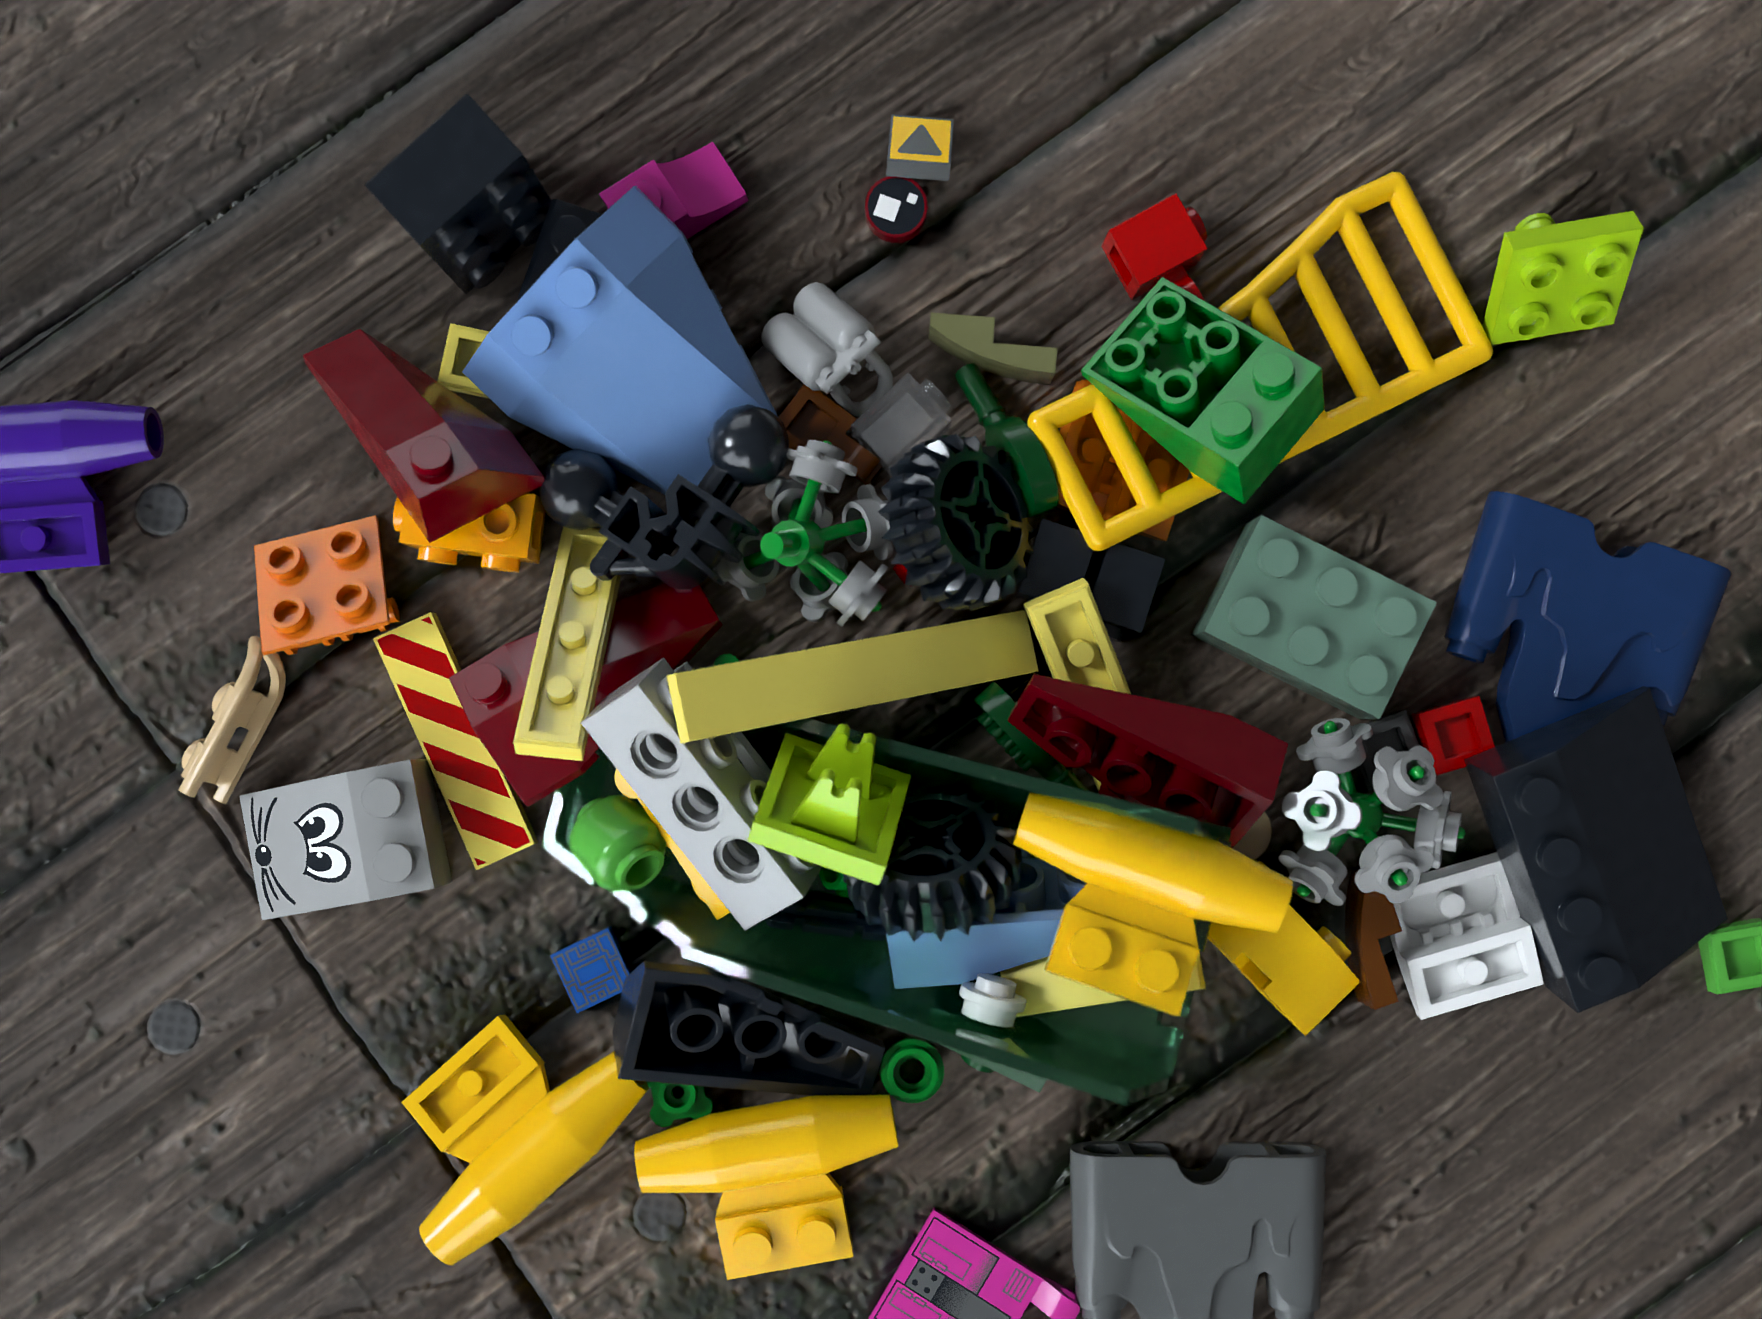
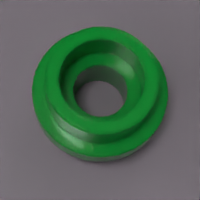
M913 1037L904 1038L892 1044L885 1052L881 1061V1079L888 1093L897 1100L905 1103H920L931 1098L939 1090L944 1078L943 1060L938 1050L928 1041ZM910 1058L918 1059L925 1067L923 1074L915 1080L906 1079L900 1072L901 1064Z

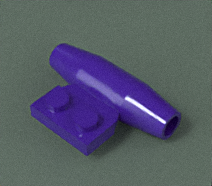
M77 400L0 406V573L111 564L103 501L99 500L85 476L156 459L162 455L164 448L163 427L160 417L153 407Z

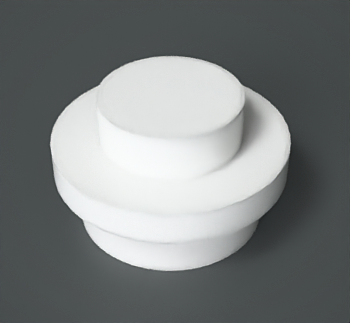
M985 973L977 975L976 983L963 982L959 991V995L964 998L961 1012L965 1016L979 1022L1000 1027H1012L1014 1025L1016 1013L1024 1012L1026 999L1015 993L1017 985L1015 982Z

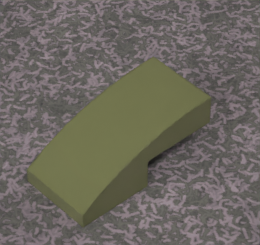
M931 312L928 339L947 353L967 364L975 363L979 369L1001 377L1027 383L1050 385L1056 373L1057 348L993 343L995 317Z

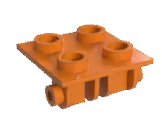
M376 515L254 545L261 652L263 655L284 651L290 656L297 654L300 648L323 643L325 646L333 645L337 637L346 642L353 639V633L358 632L360 634L376 629L380 632L389 631L390 624L400 621L399 609L393 597L387 598L379 522Z

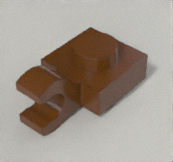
M804 384L779 416V419L786 428L790 449L797 450L798 446L806 447L808 440L830 441L833 446L845 452L844 462L858 468L856 476L853 477L864 485L870 484L882 469V465L879 464L881 462L880 459L849 437L858 425L857 419L820 391L811 390Z

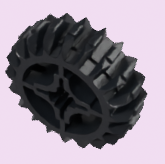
M957 433L950 436L942 435L913 446L911 451L905 453L904 457L899 459L898 463L890 467L892 478L881 487L889 502L878 511L882 517L889 521L890 530L882 539L893 542L896 555L891 564L904 565L907 570L905 585L921 586L923 601L939 602L943 610H966L970 608L973 611L1005 599L1007 595L1015 592V586L1020 581L1028 578L1025 565L1028 563L1030 555L1034 554L1028 542L1037 534V531L1028 523L1027 513L1029 510L1022 498V491L1020 486L1011 477L1012 463L998 462L995 446H981L976 436L959 437Z
M947 786L940 793H928L922 787L919 795L906 796L887 866L879 885L843 873L848 896L853 901L854 909L861 910V913L865 915L868 925L881 923L888 936L895 935L905 929L913 942L923 933H935L942 942L945 932L954 929L969 935L971 924L974 921L992 924L996 909L1009 908L1012 892L1019 890V880L1021 879L1020 862L1022 861L1021 848L1013 844L1016 831L1011 824L1009 814L1000 813L994 800L979 802L974 790L957 796L953 794L950 786Z

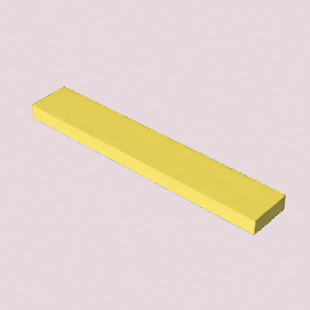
M1021 610L668 675L667 680L680 744L1026 675L1039 672L1027 613Z

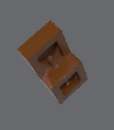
M1360 866L1352 869L1345 906L1346 947L1352 953L1347 960L1350 970L1360 981L1354 988L1357 1000L1376 1010L1399 1002L1378 939L1402 932V928L1394 904L1389 902L1386 895L1376 891L1363 893L1355 884V875L1360 870Z

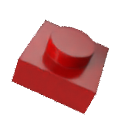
M1471 696L1411 714L1420 745L1426 748L1434 758L1433 767L1436 775L1466 767L1464 759L1495 747L1480 696Z

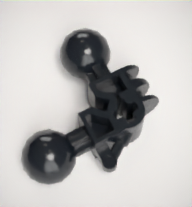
M747 404L728 409L715 421L708 437L710 458L713 465L698 486L679 474L676 476L665 492L668 515L648 497L631 486L624 496L621 495L618 477L613 466L603 456L581 449L559 453L545 466L542 473L544 482L539 487L540 502L545 512L559 525L576 530H584L596 526L601 527L599 533L606 537L607 540L590 563L591 573L600 580L609 581L615 575L636 574L639 578L658 577L670 587L678 590H688L700 585L709 577L716 583L724 586L725 581L715 571L720 561L724 559L734 563L741 562L744 555L733 544L740 533L751 536H759L761 533L758 528L731 509L730 506L744 487L751 488L770 483L784 470L788 460L787 452L790 449L789 437L784 423L773 412L765 408ZM675 549H678V552L673 557H671V553Z

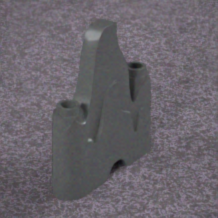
M1086 1141L1071 1145L1072 1259L1075 1273V1301L1082 1308V1317L1084 1319H1121V1309L1125 1308L1128 1302H1131L1141 1319H1253L1254 1296L1258 1276L1265 1272L1268 1305L1275 1309L1276 1319H1314V1311L1320 1308L1326 1150L1320 1146L1301 1142H1224L1219 1146L1215 1156L1209 1163L1203 1167L1189 1168L1176 1162L1168 1147L1158 1141Z

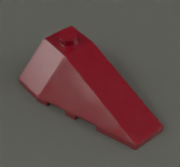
M355 330L303 355L304 362L429 543L542 486L544 476L511 431L363 330Z
M664 583L616 602L594 709L608 694L662 658L667 661L673 670L685 662H689L723 626L700 585L688 590H678ZM539 631L504 644L449 677L472 729L522 802L528 807L584 774L599 758L595 753L599 746L590 734H588L583 761L515 753L513 741Z
M1036 674L1029 681L1007 720L1065 767H1082L1101 782L1098 793L1113 805L1125 801L1142 816L1217 840L1232 849L1273 803L1288 748V743L1228 714Z

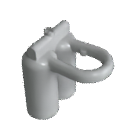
M815 282L802 288L794 301V314H778L771 318L764 326L762 332L764 348L811 390L823 391L826 394L830 393L836 403L852 416L863 417L870 415L881 408L889 398L893 388V375L889 366L874 350L881 342L875 336L872 323L825 284ZM865 359L867 361L865 367L869 371L875 370L877 373L878 385L875 392L868 399L861 402H853L848 396L850 389L846 386H841L839 382L849 373L852 375L857 374L861 369L859 363Z

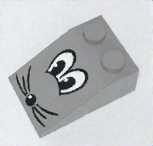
M410 759L240 795L262 920L434 889L452 883L432 771L427 759Z

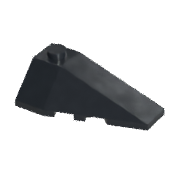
M643 961L625 978L612 1031L618 1079L799 1095H871L885 1051L884 1043L880 1039L712 968Z

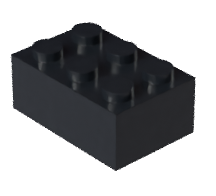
M468 93L365 184L367 189L465 294L475 286L480 289L492 283L504 270L506 265L504 260L520 245L530 246L538 241L551 203L549 195L523 153Z

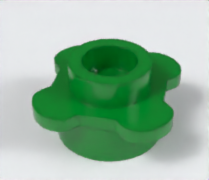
M646 1081L651 1089L654 1104L650 1110V1118L660 1127H668L676 1119L687 1117L697 1119L710 1114L712 1111L713 1101L706 1095V1086ZM676 1086H681L684 1089V1095L680 1098L675 1097L672 1093L673 1088Z

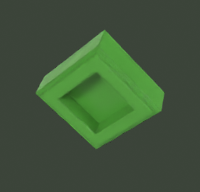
M1754 918L1721 924L1698 942L1708 992L1723 994L1762 987V919Z

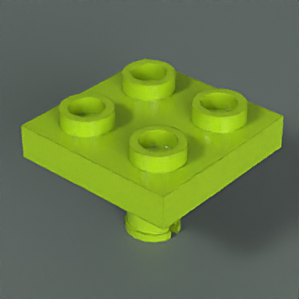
M1628 211L1555 224L1551 215L1536 213L1523 219L1516 226L1515 231L1504 232L1482 325L1491 344L1529 340L1536 337L1613 325L1644 229L1635 212Z

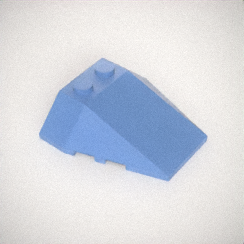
M637 186L632 187L567 247L486 335L462 371L509 418L572 449L590 451L603 456L613 466L614 470L664 495L678 474L696 486L701 482L713 465L710 458L708 437L715 421L728 409L749 404L765 408L777 416L742 346L738 345L722 314V307L713 289L710 290L684 233Z

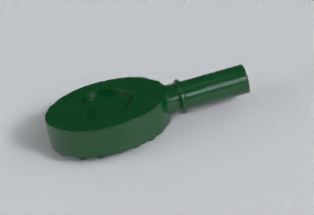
M970 363L961 367L956 372L955 378L977 414L979 425L985 429L986 445L996 447L998 462L1012 463L1011 477L1020 486L1022 498L1029 510L1027 516L1032 517L1057 507L1059 491L1055 474L1045 450L1034 432L1020 417H1008L1006 415L1005 407L1001 406L977 364Z
M991 683L974 699V702L983 712L977 720L990 735L996 738L995 741L1006 749L1005 752L1015 760L1014 762L1026 772L1033 767L1047 781L1048 787H1053L1062 798L1101 804L1073 773L1072 767H1065L1007 721L1016 703L997 683Z

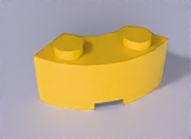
M1290 905L1276 933L1193 919L1195 927L1253 984L1265 999L1305 1036L1360 983L1359 979L1344 963L1352 953L1343 942L1324 926L1316 932Z

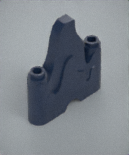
M1490 491L1482 511L1444 636L1449 641L1446 652L1468 661L1483 664L1487 653L1494 654L1506 629L1511 625L1508 649L1497 685L1496 707L1505 742L1642 686L1650 688L1662 726L1664 727L1668 716H1676L1680 703L1689 688L1732 573L1723 566L1655 542L1643 543L1638 548L1634 546L1621 547L1611 556L1605 553L1597 544L1594 525L1590 520L1520 495Z

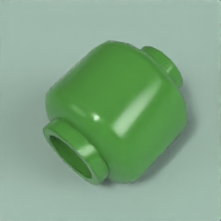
M623 794L597 798L587 803L579 812L570 833V849L601 888L610 891L638 890L654 880L664 865V855L666 853L665 840L640 802Z

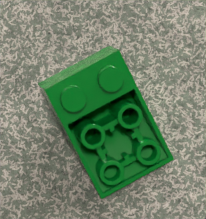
M1163 277L1081 369L1084 378L1186 468L1242 504L1249 500L1325 409L1322 367Z

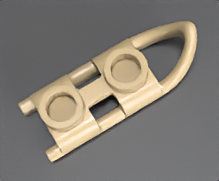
M252 636L249 638L246 660L237 681L225 684L215 694L212 702V710L214 712L212 719L215 722L206 738L198 739L190 744L183 754L182 767L184 770L181 776L184 780L179 791L187 796L195 798L202 783L208 782L219 786L213 798L222 804H227L283 698L286 684L284 665L277 652L268 655L262 654L260 637ZM262 657L267 663L271 677L268 695L252 690L259 674ZM242 727L249 731L238 751L227 747L236 729Z

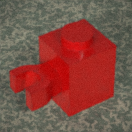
M1177 193L1109 229L1101 247L1131 300L1150 291L1162 277L1204 300L1201 292L1186 270L1197 265L1208 249L1204 243L1207 240V231L1197 211L1191 206L1185 208Z

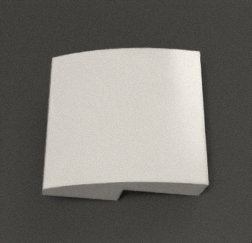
M1497 852L1420 874V880L1413 889L1412 896L1402 903L1394 904L1402 932L1390 935V939L1415 1012L1421 1020L1544 984L1531 925L1520 918Z

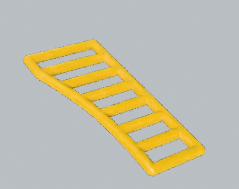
M1390 172L1337 197L1290 246L1247 286L1218 307V309L1239 321L1248 316L1255 330L1294 351L1268 300L1271 295L1294 275L1356 396L1355 399L1328 412L1324 409L1280 463L1487 362L1493 354V346L1411 186L1406 177L1400 172ZM1386 202H1389L1462 344L1461 347L1434 360L1359 216ZM1337 231L1410 371L1381 386L1313 256ZM1092 384L1032 412L1028 418V427L1034 432L1045 450L1055 474L1057 486L1087 545L1094 551H1103L1223 492L1190 471L1193 478L1160 493L1117 406ZM1089 413L1092 414L1137 503L1136 506L1105 521L1058 429Z

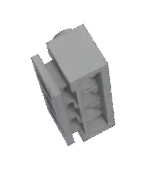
M662 658L608 694L581 724L742 928L746 930L804 898L822 866L747 841L772 771L742 732L680 744L667 676L693 669L688 662H685L673 670L667 661Z

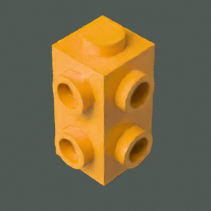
M528 492L429 543L397 497L393 511V526L396 532H400L399 543L419 549L417 560L456 565L458 554L482 557L481 568L519 573L521 562L539 564L546 512L540 502V497Z

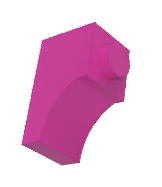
M713 141L691 154L670 162L656 163L653 159L599 193L608 210L632 187L637 186L684 233L686 239H689L748 201L746 192Z

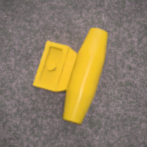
M1030 793L1013 842L1017 847L1087 883L1064 906L1044 972L1173 1016L1180 1015L1199 953L1193 919L1276 933L1285 918L1292 895L1293 881L1221 842L1112 805Z
M505 1014L499 1015L401 1102L441 1152H446L470 1163L419 1226L423 1242L435 1257L447 1265H454L519 1224L601 1150L649 1089L646 1081L618 1079L615 1051L550 1091L543 1059Z
M811 1095L705 1115L636 1140L634 1155L637 1178L642 1193H722L716 1209L715 1223L727 1280L854 1257L843 1189L829 1172L899 1147L890 1095Z

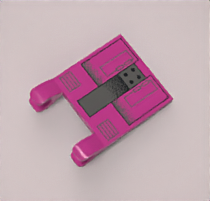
M934 1207L868 1319H1020L1030 1302L1051 1319H1076L1080 1312V1306L1075 1301V1293L1072 1290L1042 1276Z

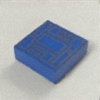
M612 926L550 955L576 1013L621 993L625 978L633 972Z

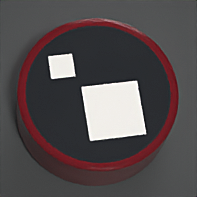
M886 176L878 180L870 188L865 199V219L872 233L878 238L890 243H902L914 238L924 227L928 204L926 195L917 182L911 178Z

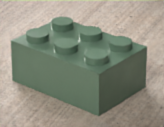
M1261 515L1246 523L1191 636L1358 719H1380L1437 602Z

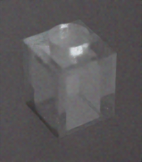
M907 373L851 424L852 435L865 449L881 460L879 464L892 477L890 467L898 463L899 459L903 458L905 453L911 451L913 446L945 435L950 430L952 419L946 412L951 408V404L931 381L925 379L919 385Z

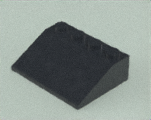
M1642 686L1464 759L1520 917L1531 925L1545 987L1577 1013L1640 988L1728 919L1650 688Z

